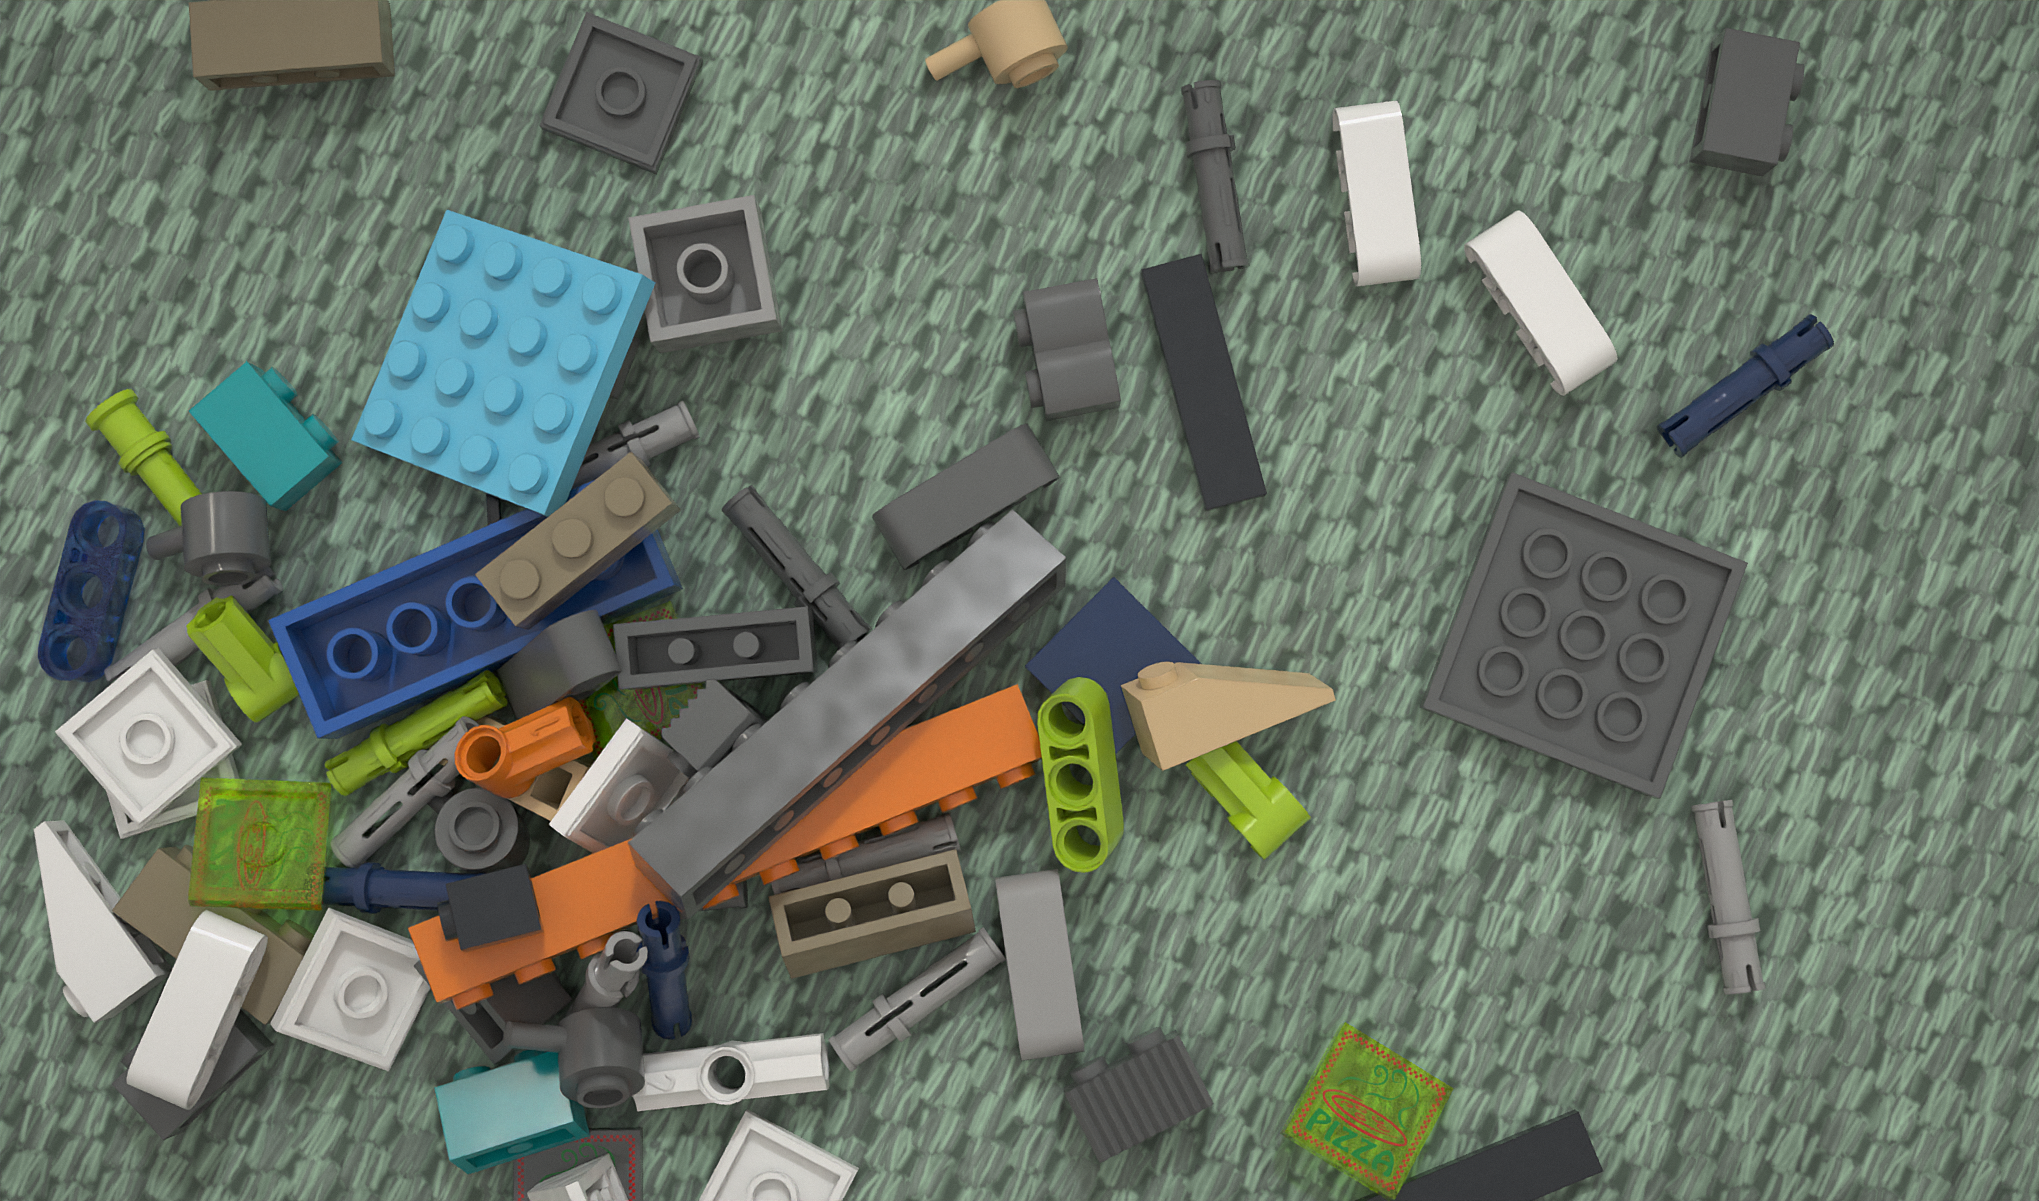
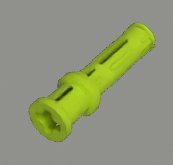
M132 389L120 391L98 405L87 416L85 422L92 431L100 430L120 455L121 459L118 464L123 471L130 473L131 476L139 474L177 524L181 526V504L185 500L202 493L169 453L173 447L170 443L171 438L165 431L157 432L136 406L139 398Z

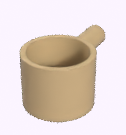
M999 0L983 9L968 23L970 35L925 58V62L934 79L938 81L983 57L995 84L1012 82L1014 88H1021L1031 85L1053 73L1059 67L1057 59L1067 51L1068 46L1046 0Z

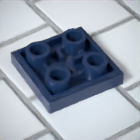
M1113 577L1025 665V668L1051 694L1068 679L1076 677L1089 678L1098 683L1106 692L1109 700L1115 753L1117 754L1136 734L1121 685L1138 679V673L1152 664L1160 662H1173L1174 664L1178 662L1202 663ZM1062 702L1082 724H1085V716L1079 706L1072 702Z

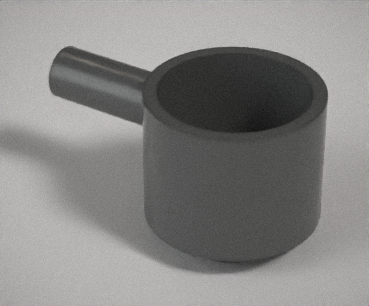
M236 491L212 492L191 497L181 504V526L153 535L146 542L147 552L155 560H162L183 552L185 571L191 575L202 577V581L206 584L232 586L250 582L255 578V574L268 569L271 565L266 500L252 493Z
M428 772L418 784L423 786L433 775ZM471 788L461 791L456 795L450 791L443 797L435 796L427 804L438 813L435 823L437 846L443 856L460 873H491L523 864L530 846L529 830L522 816L506 798L498 797L483 788Z
M596 1007L574 1012L563 1018L558 1026L508 1021L505 1025L503 1033L505 1047L558 1053L560 1092L566 1098L576 1101L582 1106L589 1108L614 1107L637 1094L645 1085L641 1020L631 1011L615 1007Z

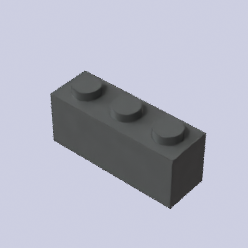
M808 606L613 624L616 657L622 669V672L618 674V685L621 690L706 683L708 679L724 682L819 673L813 609Z

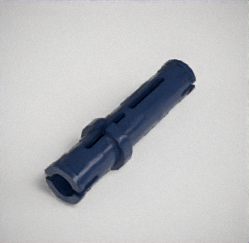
M1809 314L1791 330L1768 346L1760 344L1750 351L1752 358L1743 363L1742 366L1698 396L1678 413L1657 425L1658 432L1669 447H1672L1674 444L1676 445L1674 453L1682 458L1688 451L1697 446L1698 443L1723 427L1758 399L1773 389L1777 391L1783 390L1792 383L1790 377L1826 350L1831 349L1834 346V340L1825 325L1820 321L1814 327V324L1818 322L1817 317Z
M372 862L363 863L359 868L324 867L322 865L318 867V865H313L307 870L306 875L309 878L320 876V884L316 885V882L304 880L303 894L307 903L308 900H312V897L318 900V903H315L314 906H355L361 913L367 914L378 913L382 908L438 911L437 902L449 900L445 884L487 873L385 870L384 867H381L380 863Z
M655 901L657 918L652 919V911L649 904L645 905L638 913L637 925L643 941L639 944L636 952L645 946L648 950L647 959L641 971L647 976L652 1011V1029L661 1038L673 1040L675 1039L674 1024L678 1023L680 1035L683 1037L691 1029L693 1023L692 1013L689 1009L685 969L690 959L689 948L685 938L680 934L679 911L669 902Z

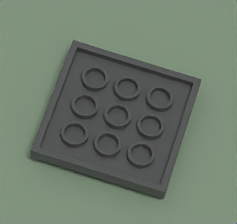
M1511 472L1507 474L1419 708L1654 799H1660L1748 562Z

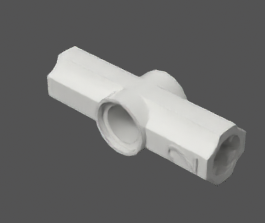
M824 1034L750 1042L729 1041L714 1046L644 1053L645 1085L632 1097L635 1100L637 1111L707 1103L730 1105L742 1099L828 1090L830 1068ZM732 1056L738 1059L744 1066L746 1074L742 1087L729 1088L718 1079L716 1065L720 1057Z

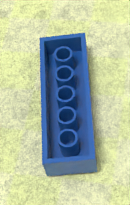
M594 480L572 489L566 502ZM529 509L513 514L268 621L317 738L338 739L461 686L485 670L490 672L498 670L544 629L562 619L588 610H597L604 624L683 590L658 529L530 630L516 627L475 575L547 518V516Z

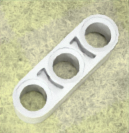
M1398 101L1334 108L1332 118L1333 131H1340L1342 150L1336 151L1341 192L1348 191L1350 211L1344 212L1349 252H1356L1358 272L1352 273L1355 286L1419 279L1421 275L1420 245L1403 119Z
M1520 210L1515 211L1464 244V251L1468 261L1472 263L1476 260L1486 275L1482 282L1503 314L1506 315L1510 312L1521 329L1516 331L1537 365L1540 367L1545 364L1555 379L1550 385L1557 393L1565 396L1617 362L1616 350L1607 333L1535 225Z
M208 910L201 913L186 937L133 1057L126 1078L127 1084L187 1110H190L196 1104L210 1080L266 951L268 936Z

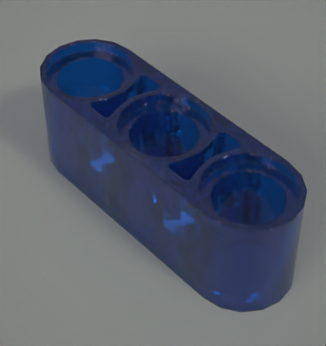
M94 500L83 504L72 517L38 644V660L41 668L49 676L57 680L92 682L100 679L105 674L104 670L113 662L144 542L145 528L141 518L134 510L108 501ZM113 515L119 524V534L111 545L104 547L100 543L98 529L107 517ZM97 576L103 586V596L96 606L89 609L82 597L83 588L87 581ZM80 637L85 642L87 657L84 664L74 670L68 663L67 649L72 641Z

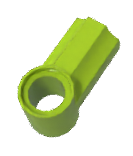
M232 595L226 598L216 597L202 606L196 616L186 625L188 636L221 672L231 696L240 709L255 723L260 722L299 696L278 643H272Z
M1237 741L1193 758L1185 764L1192 776L1229 814L1226 817L1228 822L1235 830L1240 831L1251 844L1250 847L1263 860L1269 857L1311 819V816L1290 791L1276 777L1272 776L1269 778Z

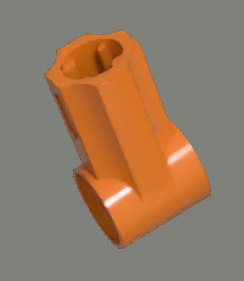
M567 697L499 729L490 725L473 727L463 735L457 744L454 753L455 765L458 772L467 780L498 797L510 799L526 792L536 776L592 752V745L596 742L592 723L585 715L581 704L574 698ZM500 756L498 763L492 769L494 762Z

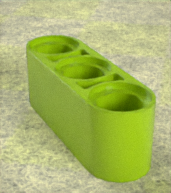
M1076 677L1068 679L1043 702L1038 711L1037 725L1053 848L1056 857L1063 866L1075 872L1086 873L1094 871L1101 866L1117 847L1123 837L1124 820L1110 704L1107 694L1095 681L1089 678ZM1062 702H1072L1079 706L1084 713L1085 724H1076L1070 721L1064 714ZM1070 764H1079L1085 767L1092 776L1093 785H1084L1076 781L1071 774ZM1083 825L1093 829L1099 836L1101 844L1097 846L1085 842L1080 837L1077 826Z

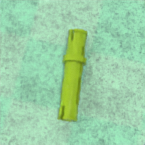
M485 670L467 681V683L442 695L404 719L390 726L386 723L380 724L370 731L369 738L325 762V768L329 770L326 772L329 781L341 795L348 796L380 775L382 776L389 771L398 773L409 766V759L416 752L433 746L455 726L461 717L465 716L477 721L507 706L508 701L504 697L506 693L501 683L492 672Z

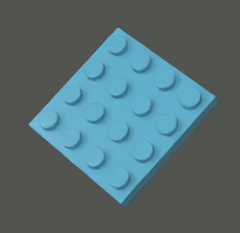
M446 210L351 440L549 517L567 501L656 282L642 274Z

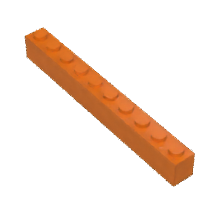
M1018 684L902 730L703 906V910L739 896L736 884L759 874L763 884L767 885L800 871L796 859L820 850L824 861L859 847L856 835L879 826L884 837L919 822L915 811L938 802L943 813L977 799L974 787L993 779H997L1000 789H1003L1036 775L1032 764L1042 759L1039 735ZM629 839L531 878L544 933L463 952L460 949L458 939L446 941L440 916L411 926L408 930L436 1003L442 1004L452 999L456 1010H459L493 996L494 994L490 986L493 982L515 974L520 985L555 971L556 968L552 958L577 949L581 960L603 952L606 943L614 933L637 924L638 913L645 905H650L652 919L657 918L655 901L672 903L635 866L628 845V841L631 840Z

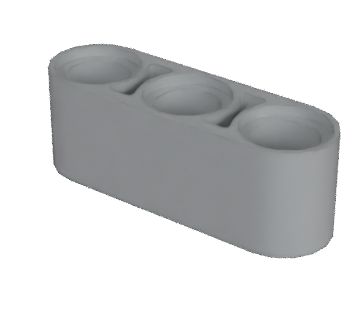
M1058 869L995 878L1021 1060L1085 1052Z

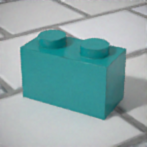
M246 361L192 407L189 412L271 507L286 512L343 463L331 450L339 441L316 415L312 414L305 419L293 406L291 401L298 396V393L278 370L271 367L268 371L264 372L261 368Z
M525 1050L514 1057L513 1063L494 1069L487 1066L467 1068L456 1073L453 1076V1082L434 1087L449 1161L467 1174L590 1136L584 1107L578 1102L566 1098L560 1092L557 1052Z

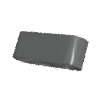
M1025 423L891 501L875 512L872 518L903 570H907L919 564V559L935 549L937 552L941 551L973 532L972 527L987 518L993 520L1026 500L1027 494L1042 485L1045 489L1057 481L1060 476L1029 424Z
M588 610L562 619L544 629L496 672L515 718L519 720L567 697H572L581 704L620 674L622 669L598 611Z

